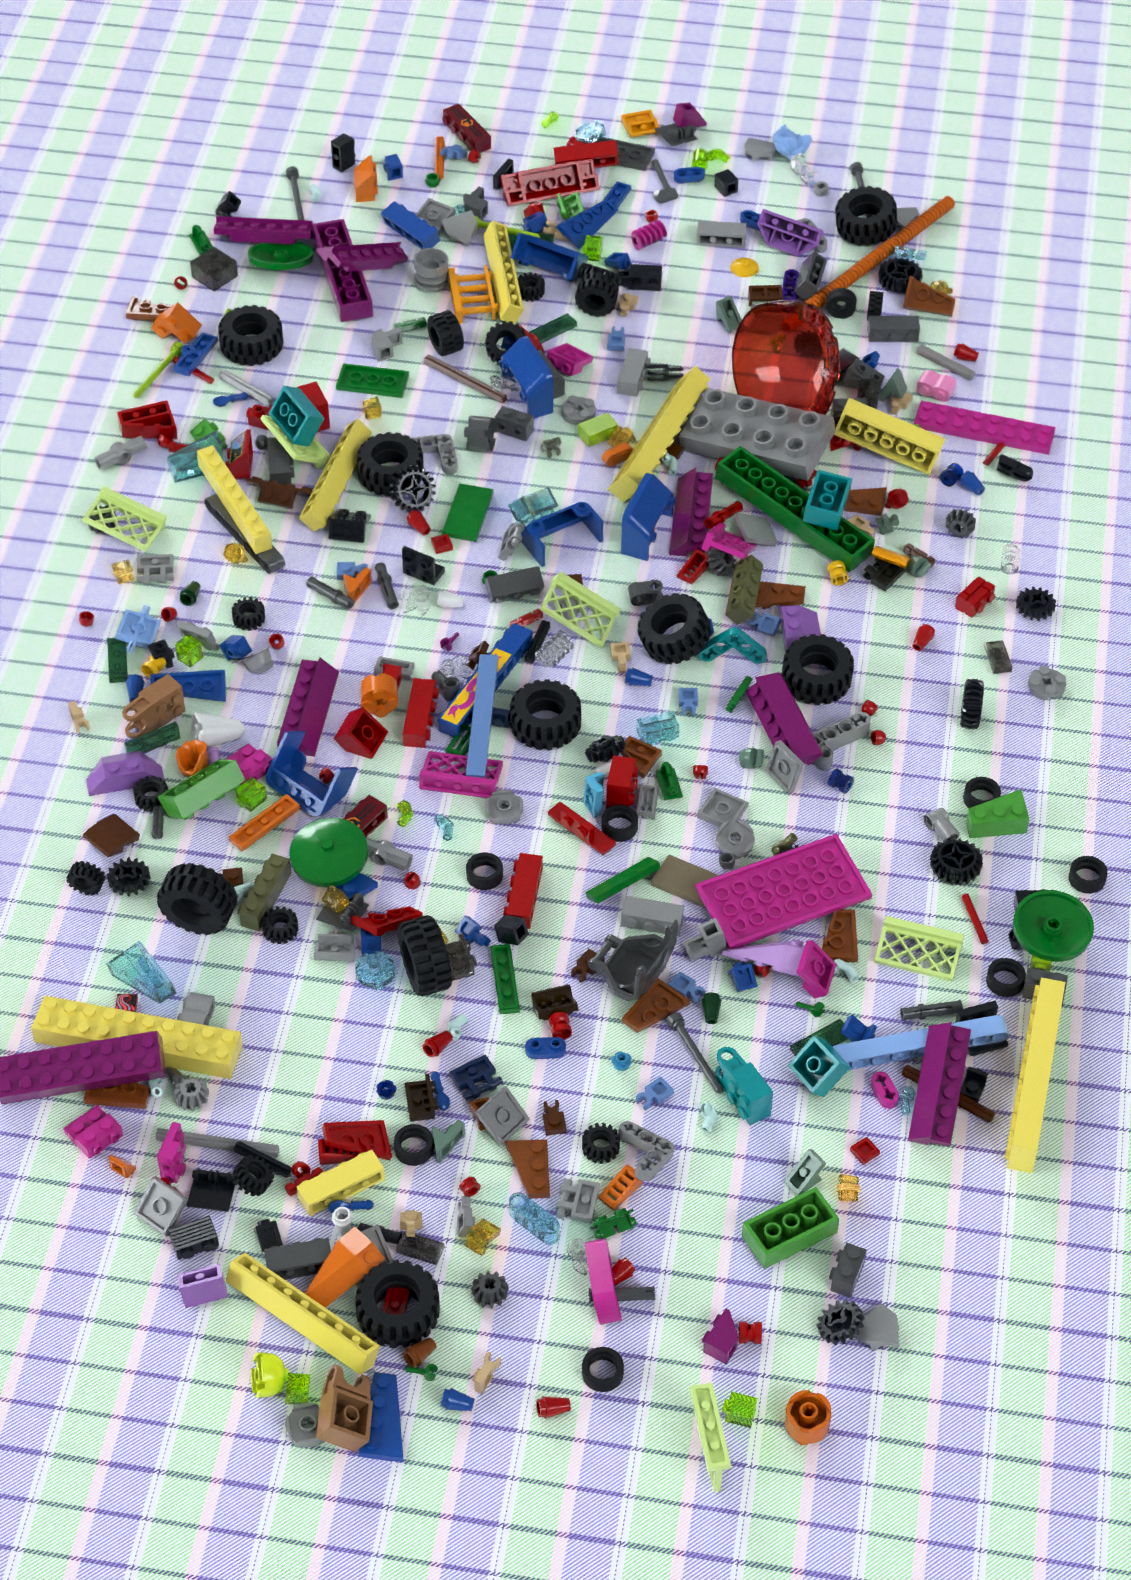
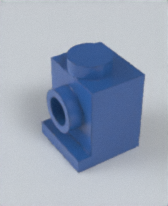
M398 155L385 156L383 168L385 173H387V180L403 178V165Z
M539 211L524 218V231L540 233L544 226L550 227L546 225L547 218L545 213Z
M231 635L219 645L227 661L243 659L252 652L246 638L241 635Z

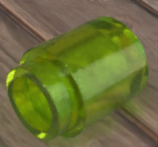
M702 148L696 149L692 155V167H701L706 170L708 153Z

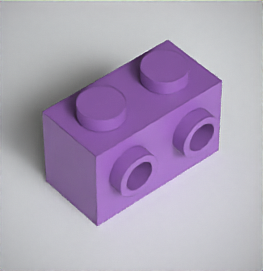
M220 1264L177 1275L185 1309L228 1297L226 1282Z

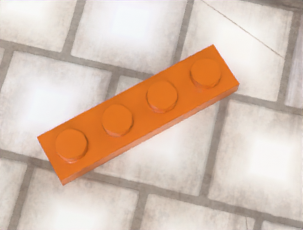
M286 794L231 834L229 841L243 852L299 811L300 804Z

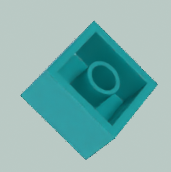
M815 1035L787 1065L813 1094L825 1097L851 1068L825 1039Z

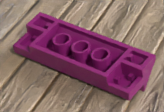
M216 216L214 234L230 235V241L295 244L297 238L313 239V221Z
M402 242L317 248L316 250L325 262L333 261L338 268L343 267L346 272L389 269L395 263H405L409 258L404 253V250L399 247Z
M695 467L678 478L669 555L687 556V551L694 552L696 549L705 553V550L701 548L708 528L704 525V520L709 518L713 473L696 472Z
M319 657L318 661L302 659L277 740L278 747L285 731H304L306 733L299 746V750L305 756L315 757L339 675V671L321 657Z
M777 672L755 677L757 682L745 692L773 747L776 741L781 740L803 763L807 765L812 764L823 753L782 674Z
M952 1022L929 1026L908 1141L929 1145L930 1142L950 1147L971 1029L951 1025Z

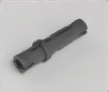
M378 563L375 565L378 584L381 585L387 607L391 610L396 609L399 606V602L391 583V575L387 572L386 564Z
M313 576L308 578L306 586L329 598L334 604H340L348 610L354 606L355 600L343 594L341 590H336Z
M961 1000L929 1005L921 1003L914 1007L900 1008V1015L902 1021L916 1018L923 1020L930 1016L957 1013V1010L963 1009Z
M654 1286L615 1288L618 1301H655ZM591 1288L588 1290L589 1303L593 1302Z

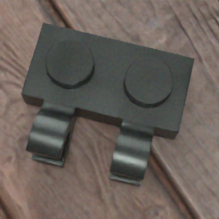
M875 558L874 560L877 562L873 566L867 565L864 568L866 573L863 574V577L871 580L873 585L886 592L906 572V569Z

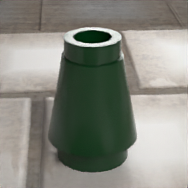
M192 581L180 592L179 596L182 604L191 606L196 603L201 588L198 582Z
M709 992L704 994L701 1000L705 1022L707 1024H716L722 1000L719 994Z

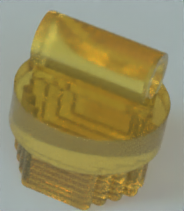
M932 281L930 285L931 288L945 294L953 293V289L948 288V284L945 281Z
M377 396L363 401L364 406L362 409L367 420L381 418L382 406Z
M230 543L225 546L223 555L229 562L238 564L241 561L242 563L248 561L243 545Z
M129 560L112 564L114 577L116 576L119 585L134 580L133 568Z
M333 885L328 887L321 899L327 908L336 913L343 911L349 903L345 893Z
M840 1174L838 1178L840 1184L836 1185L839 1201L857 1202L858 1193L861 1191V1186L858 1185V1176Z

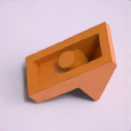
M364 567L355 578L343 574L346 594L355 600L354 603L372 583L371 569Z

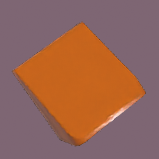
M113 1155L109 1156L111 1170L128 1179L136 1170V1166L123 1158Z

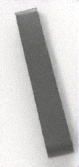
M216 493L204 499L208 511L268 574L285 567L286 564L283 556L273 545L272 549L255 554Z

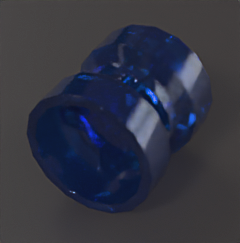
M951 463L940 474V480L944 485L951 487L961 478L964 471L959 464Z
M837 768L832 772L828 780L829 786L838 788L843 794H846L854 783V777L843 774V771Z

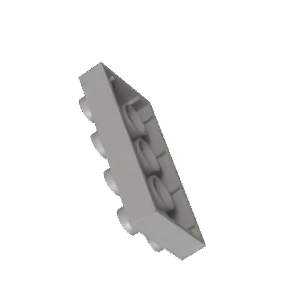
M707 388L680 433L679 440L681 446L684 447V451L715 459L725 458L739 446H742L780 474L808 481L836 431L834 417L758 400L749 396L728 393L719 389Z

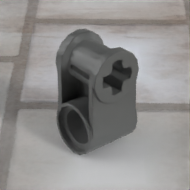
M650 580L631 583L628 586L631 604L634 606L653 604L654 600L663 598L661 592L663 589L662 582Z

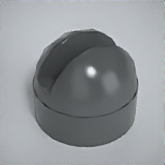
M258 435L255 440V445L259 450L268 447V437L265 435Z
M723 853L719 856V863L723 869L729 870L734 867L735 858L732 853Z

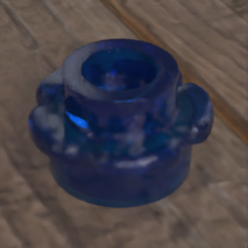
M390 1080L381 1081L376 1086V1093L384 1100L391 1099L397 1090L396 1085Z

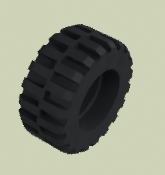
M861 186L858 189L853 188L849 193L843 194L835 207L837 231L844 240L851 244L856 243L858 246L879 244L880 241L884 242L887 240V237H890L897 228L896 201L889 192L879 187ZM864 214H872V215H875V216L868 217V218L858 217V216L864 215Z
M244 305L241 308H234L233 311L230 310L223 316L218 325L221 351L233 363H239L243 366L245 364L249 366H254L255 364L262 365L264 362L268 363L272 358H275L283 348L282 322L275 312L270 309L267 310L266 307Z
M386 432V434L379 433L375 437L372 436L361 445L357 452L358 478L370 492L374 491L377 495L384 494L388 497L394 495L389 493L390 490H393V487H390L389 484H394L395 481L391 478L398 477L395 472H401L402 467L407 469L408 465H412V467L418 465L419 469L421 467L424 468L421 446L413 438L410 439L408 435L403 436L397 432L395 434L391 432ZM388 462L400 463V464L395 465V466H383V465H381V464L388 463ZM414 474V477L417 480V483L419 484L422 479L416 474ZM406 477V478L404 479V481L402 482L401 487H403V486L406 485V481H407L406 479H407L408 477Z
M673 593L671 596L664 595L663 598L654 600V603L652 605L649 604L646 607V611L642 612L641 619L637 625L638 635L649 656L657 662H664L665 664H672L673 662L679 664L681 661L690 660L692 656H697L699 651L705 648V642L709 641L711 633L710 621L701 603L693 596L687 594L679 595L678 593ZM685 623L678 631L663 635L671 626Z
M810 634L809 637L805 635L800 637L799 641L795 640L786 649L783 659L782 676L792 695L794 694L795 698L799 701L804 700V703H815V705L825 703L826 705L830 704L831 701L835 702L841 699V696L843 697L848 689H850L854 659L849 648L845 647V644L841 641H836V638L832 636L829 638L825 634H820V636ZM809 664H821L833 672L826 675H815L807 672L803 667Z
M545 679L544 681L535 680L532 684L530 682L525 684L524 688H519L511 699L510 727L512 733L521 743L525 742L526 746L530 748L532 746L536 747V750H552L555 747L558 749L563 747V744H569L572 739L576 738L581 728L580 698L573 689L570 690L568 685H562L560 681L555 680L552 682L550 679ZM539 711H553L559 715L551 719H541L532 714Z
M183 863L168 871L158 891L157 904L161 913L166 916V919L169 922L175 923V926L178 928L181 927L187 932L192 931L199 935L202 933L210 935L226 928L237 905V894L235 888L231 887V882L226 880L221 873L218 874L214 869H208L204 865H195L194 863L186 865Z
M425 915L401 922L397 928L400 953L407 977L416 995L423 997L449 989L452 985L451 964L441 930L432 916Z
M392 1260L393 1263H380L379 1268L374 1266L369 1270V1275L365 1274L361 1278V1283L357 1286L355 1296L356 1316L363 1333H367V1337L373 1341L376 1339L377 1344L381 1346L389 1344L390 1348H397V1345H402L405 1348L409 1347L410 1343L414 1342L416 1344L420 1342L421 1337L427 1338L431 1334V1329L436 1327L437 1318H439L440 1314L439 1291L436 1281L432 1279V1275L429 1271L423 1272L422 1266L418 1264L413 1266L412 1262L406 1260L404 1263H399V1260ZM396 1287L409 1289L410 1296L418 1302L417 1306L410 1312L402 1315L385 1313L377 1305L386 1297L388 1289L392 1288L393 1290Z

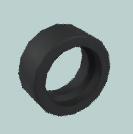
M973 778L965 786L964 803L968 808L1001 797V788L991 778ZM985 790L991 793L993 798L979 800L972 796L971 792Z
M614 805L604 811L602 815L603 833L616 842L630 840L636 835L638 815L635 810L626 805ZM615 818H624L630 821L631 825L618 829L609 825L608 822Z
M488 852L473 855L466 864L467 881L471 886L480 890H490L497 887L503 879L502 861L498 856ZM487 865L496 869V872L489 877H481L474 874L473 870L479 866Z
M1093 856L1078 857L1072 862L1069 871V882L1073 888L1082 893L1089 894L1103 889L1107 879L1105 863ZM1090 869L1095 871L1099 878L1096 880H1085L1077 874V871Z
M999 958L989 965L986 983L988 988L996 995L1012 997L1019 994L1023 989L1026 972L1018 961L1011 958ZM999 971H1008L1013 973L1018 978V981L1012 984L1001 983L994 977V974Z
M410 1124L402 1127L395 1134L394 1152L400 1162L410 1166H417L427 1162L433 1155L434 1139L427 1127L420 1124ZM412 1137L421 1138L426 1142V1147L415 1153L403 1150L401 1145L403 1141Z
M597 1347L587 1352L582 1362V1377L585 1384L598 1392L612 1391L620 1385L624 1375V1363L620 1354L609 1347ZM599 1360H606L615 1365L616 1373L610 1378H596L590 1373V1365Z

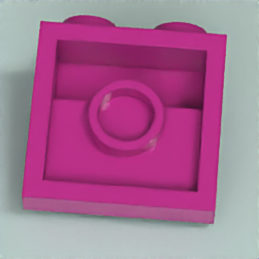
M565 343L549 349L546 357L556 369L561 370L562 373L568 376H574L582 371L583 366L592 363L594 356Z
M249 743L226 758L228 760H236L245 778V781L240 783L244 789L266 775L273 760L262 749L256 750Z
M813 940L806 941L796 973L804 980L802 987L816 999L828 994L837 964Z
M98 1105L63 1128L64 1133L88 1159L100 1154L104 1148L117 1142L123 1136L121 1125L109 1113L106 1114Z
M172 1122L157 1154L161 1178L166 1177L171 1183H177L180 1176H183L186 1171V1164H184V1154L186 1151V1145L183 1140L184 1133H182L181 1124Z

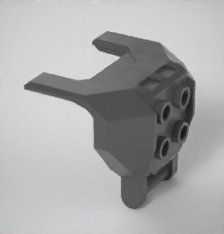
M675 919L672 925L666 927L664 938L655 934L629 936L622 940L612 934H608L603 946L595 957L588 961L587 965L590 969L602 974L614 995L626 1001L636 999L648 992L666 968L676 945L678 921ZM610 948H614V952L606 963L602 962Z

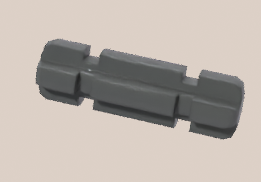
M160 805L153 808L152 837L154 839H161L163 837L164 810Z

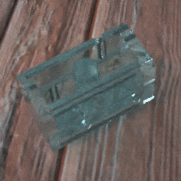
M673 711L637 719L636 730L640 740L645 743L655 745L661 741H673L679 738V724Z

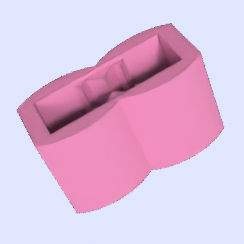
M925 370L917 382L916 392L923 396L947 402L956 389V379L948 375H940L935 371Z

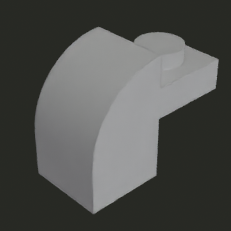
M399 327L386 332L378 329L372 335V352L378 362L394 357L393 347L403 344L402 330Z
M716 918L698 925L700 935L683 942L691 961L707 954L713 957L724 948L726 939Z

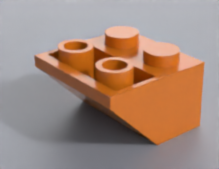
M372 155L368 156L354 169L356 202L375 201V194H378V187L374 185L377 184L376 162L372 161Z

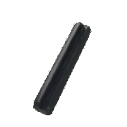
M541 621L525 655L526 662L533 663L550 629L549 621Z
M238 1141L234 1146L233 1151L243 1157L252 1155L254 1158L259 1156V1160L262 1158L265 1160L264 1164L269 1163V1169H273V1172L285 1178H288L292 1172V1167L241 1141Z

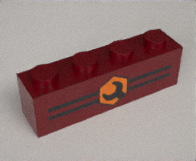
M459 103L443 109L442 121L444 125H447L452 133H455L469 150L474 149L482 153L491 149V135Z
M369 794L352 811L347 812L343 819L354 823L367 837L388 818L387 805Z

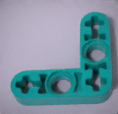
M731 627L705 642V648L701 649L698 654V658L701 661L709 662L735 648L755 664H762L767 660V650L737 627ZM717 643H723V644H725V645H724V646H717L716 644H717ZM744 644H749V645H751V646H750V647H743L742 645H744Z

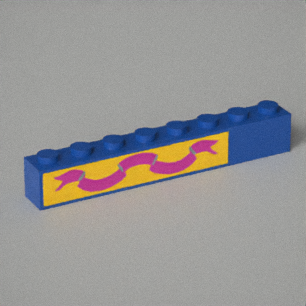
M513 623L509 629L505 630L500 641L498 640L495 643L493 650L487 653V655H498L499 658L495 692L528 650L533 640L532 630ZM478 666L475 673L468 677L464 687L458 690L456 697L448 703L445 711L439 714L437 719L439 732L451 737L459 736L461 726L463 724L469 726L472 723Z

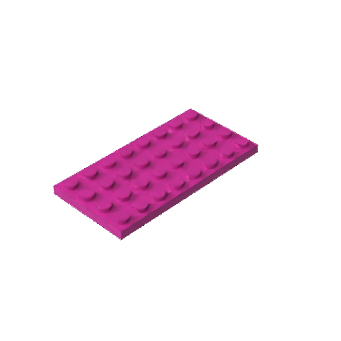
M837 833L695 885V889L712 919H717L724 933L728 949L747 945L834 913V911L872 899L873 895Z

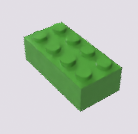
M218 759L159 795L158 799L168 817L186 820L194 816V812L198 809L203 810L207 808L211 801L223 798L229 790L233 791L241 786L240 783L244 782L245 778L236 760Z
M814 1187L743 1222L742 1238L762 1267L766 1269L838 1233L839 1218L818 1188Z

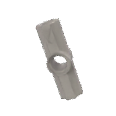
M142 436L124 444L116 442L110 447L109 451L94 457V460L100 471L118 462L126 464L133 455L146 450L147 444Z
M366 837L368 857L374 863L380 866H384L387 863L403 870L410 868L413 854L395 848L387 840L378 842Z

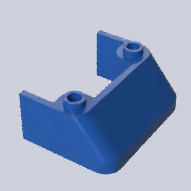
M518 233L510 258L519 260V264L527 267L528 264H532L564 276L563 280L573 283V280L577 281L579 267L582 263H587L589 256L532 235Z
M521 337L501 356L499 361L501 379L516 378L521 386V401L527 405V414L533 415L535 419L553 413V375L529 337Z
M645 473L622 517L621 554L644 561L649 560V546L656 540L657 532H655V526L660 516L663 514L672 517L676 501L673 492L654 474Z
M578 502L526 524L524 531L521 533V542L541 567H544L545 545L541 542L540 538L582 521L601 543L603 542L604 521L588 503Z
M285 731L266 773V782L283 796L289 795L300 804V808L310 815L322 816L347 795L358 768H338L330 787H327L303 770L306 765V756L299 750V746L306 732Z

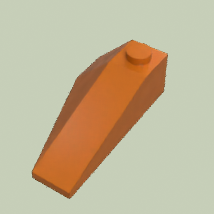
M353 1227L337 1240L317 1275L305 1291V1294L326 1308L360 1281L365 1274H368L371 1268L377 1267L383 1262L385 1258L371 1240L356 1227Z

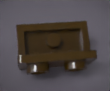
M569 984L531 993L533 1010L539 1020H549V1017L556 1012H565L570 1015L574 1011H578V1004L572 996Z
M425 1074V1080L404 1083L410 1122L435 1119L438 1101L437 1098H433L432 1093L436 1092L434 1080L430 1081V1075Z

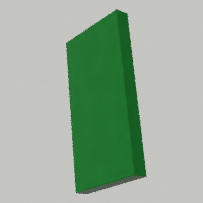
M343 363L336 383V390L403 398L409 379V371Z
M459 483L442 530V535L448 534L450 538L477 542L494 494L493 489Z

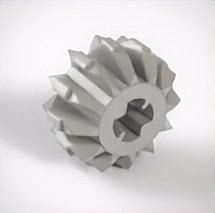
M189 1075L187 1080L181 1078L180 1083L175 1085L174 1099L178 1107L182 1106L184 1111L188 1108L194 1111L195 1107L202 1109V1104L208 1101L209 1088L205 1080L200 1081L198 1076L192 1079Z

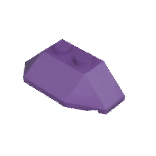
M762 209L757 223L767 246L795 256H800L817 247L824 231L766 209Z
M799 605L778 606L779 618L782 620L780 624L785 653L788 646L795 640L799 641L800 637L805 635L809 637L810 634L820 636L817 612Z
M141 751L101 757L86 779L89 796L133 789L135 783H140L141 778L146 780V776H149V779H152V776H156V779L160 777L163 781L165 779L162 766Z

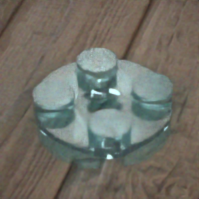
M594 120L595 123L584 122L576 128V134L574 133V135L580 142L594 143V141L606 136L604 123L600 120Z
M895 245L894 255L925 261L927 251L918 250L916 253V249L906 247V250H904L905 247Z
M375 951V954L369 955L365 953L356 961V979L366 987L381 990L395 977L394 961L385 952ZM377 967L379 968V971H377V972H373V971L371 970V968H373V969H376Z

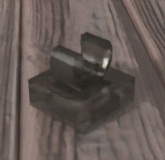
M560 437L543 441L541 444L542 453L547 452L548 458L552 457V450L556 452L557 456L561 454L559 446L562 442Z

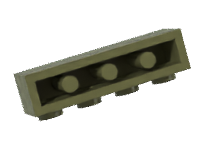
M752 554L744 559L741 558L735 563L725 615L736 625L754 616L763 564Z
M272 853L270 858L264 862L263 870L260 875L256 876L253 888L248 890L244 904L239 906L238 915H240L242 927L260 931L262 917L265 916L264 913L266 911L270 913L269 909L273 908L292 874L289 858Z

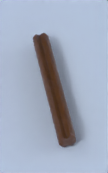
M906 1065L902 1070V1075L918 1084L921 1071ZM960 1093L959 1107L987 1122H992L995 1117L993 1110Z

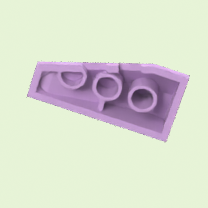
M800 940L746 945L733 949L725 948L722 955L745 962L751 959L758 966L771 965L774 971L799 976L796 971L805 945Z

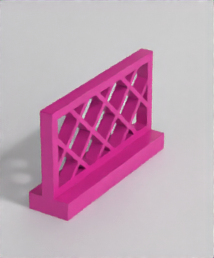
M720 522L707 532L701 548L708 552L714 547L744 559L756 549L757 544L745 542L744 538L725 531L727 525Z
M429 751L423 770L419 774V789L489 798L496 791L503 768V761L487 759V767L494 766L497 768L489 770L486 767L485 778L466 776V771L462 773L458 771L460 768H467L468 756ZM435 758L441 761L434 763L431 759ZM457 761L459 763L452 765L450 762ZM446 765L448 768L441 770L439 767Z

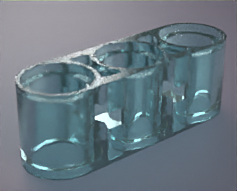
M517 1192L509 1197V1215L512 1219L547 1245H553L559 1241L560 1223L555 1217L523 1193Z

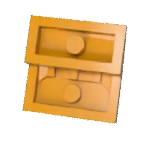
M651 109L621 115L622 123L630 138L658 133L655 128H658L659 125Z
M877 545L872 551V557L906 569L911 559L908 556Z

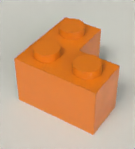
M177 302L158 315L151 329L162 339L173 333L185 344L196 336L202 324Z

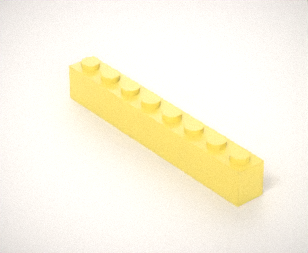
M491 221L483 236L500 320L507 323L512 321L513 324H516L524 311L514 260L510 258L512 250L507 227L505 224Z
M359 419L346 426L299 516V519L313 532L320 528L323 529L328 524V518L333 514L334 506L340 501V495L346 489V483L352 477L353 469L357 467L358 449L372 434V431Z
M214 446L197 450L199 468L255 554L272 549L270 531Z
M244 1252L231 1261L226 1277L227 1283L359 1375H362L374 1366L380 1345L247 1253Z

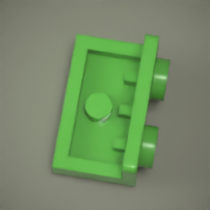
M578 191L565 198L560 193L557 194L558 200L556 202L563 219L568 220L585 210Z
M204 418L190 431L202 449L212 445L215 449L219 445H222L225 449L228 447L225 442V436L217 431L219 428L213 421L210 423Z

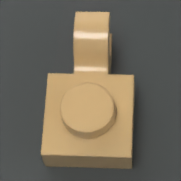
M546 221V225L550 227L544 226V233L553 234L554 238L569 242L556 228L559 223L554 225L553 221Z
M623 293L618 302V308L621 309L619 316L626 317L629 310L634 311L639 302V296Z
M905 392L902 399L893 395L890 402L893 407L890 413L897 415L901 408L907 409L913 400V394Z
M857 514L848 520L875 539L872 536L875 530L870 527V522Z
M629 642L610 643L612 661H618L619 673L626 672V660H630Z
M76 701L68 702L70 716L76 732L79 734L80 727L82 726L86 727L87 731H89V721L82 719L84 718L82 708L77 706Z
M415 1210L400 1212V1230H407V1237H415V1229H422V1212Z
M491 1352L485 1354V1364L481 1369H477L473 1376L474 1389L480 1394L484 1393L493 1379L494 1372L501 1366V1357H498L495 1362L490 1361Z

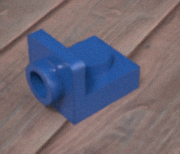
M614 252L604 260L606 267H618L620 270L629 269L630 264H632L628 253Z
M360 928L362 955L381 954V936H374L372 933Z
M744 962L732 965V969L727 971L728 975L733 977L737 993L758 987L751 963L744 965Z
M850 1015L847 1017L841 1033L851 1042L875 1038L874 1033L877 1026L873 1024L867 1027L854 1015Z

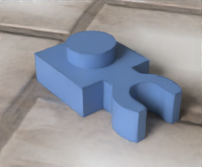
M454 144L453 146L442 148L440 155H446V159H451L452 157L461 159L466 158L468 152L462 149V146Z
M613 326L612 332L608 336L607 350L624 351V327H621L620 331H616L615 326Z
M337 562V580H343V574L355 578L364 567L368 568V564L363 563L355 566V562Z
M754 611L756 619L754 621L748 620L747 623L752 627L758 626V631L775 637L782 620L767 613H763L761 617Z
M679 688V707H682V716H685L686 711H691L692 716H695L696 707H698L697 688Z
M680 971L668 983L670 987L683 996H690L694 1003H699V996L696 994L704 996L706 991L703 987L696 986L694 979Z
M660 1076L645 1086V1092L639 1093L636 1096V1102L639 1103L645 1100L643 1109L647 1110L651 1107L652 1102L659 1105L672 1096L674 1089Z

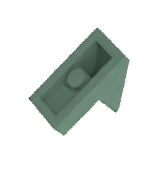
M732 296L716 301L717 321L723 320L728 333L744 327Z
M899 368L896 369L877 398L883 402L886 397L890 398L892 394L900 399L903 398L907 391V386Z
M458 1119L453 1125L448 1126L445 1133L432 1126L436 1162L441 1163L465 1136L464 1122Z
M808 1149L784 1182L797 1195H800L822 1180L818 1174L827 1163L813 1149Z

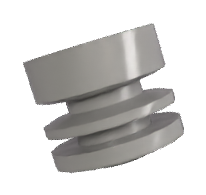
M435 248L422 249L416 253L414 257V284L419 289L427 292H436L446 287L448 284L449 263L447 254Z

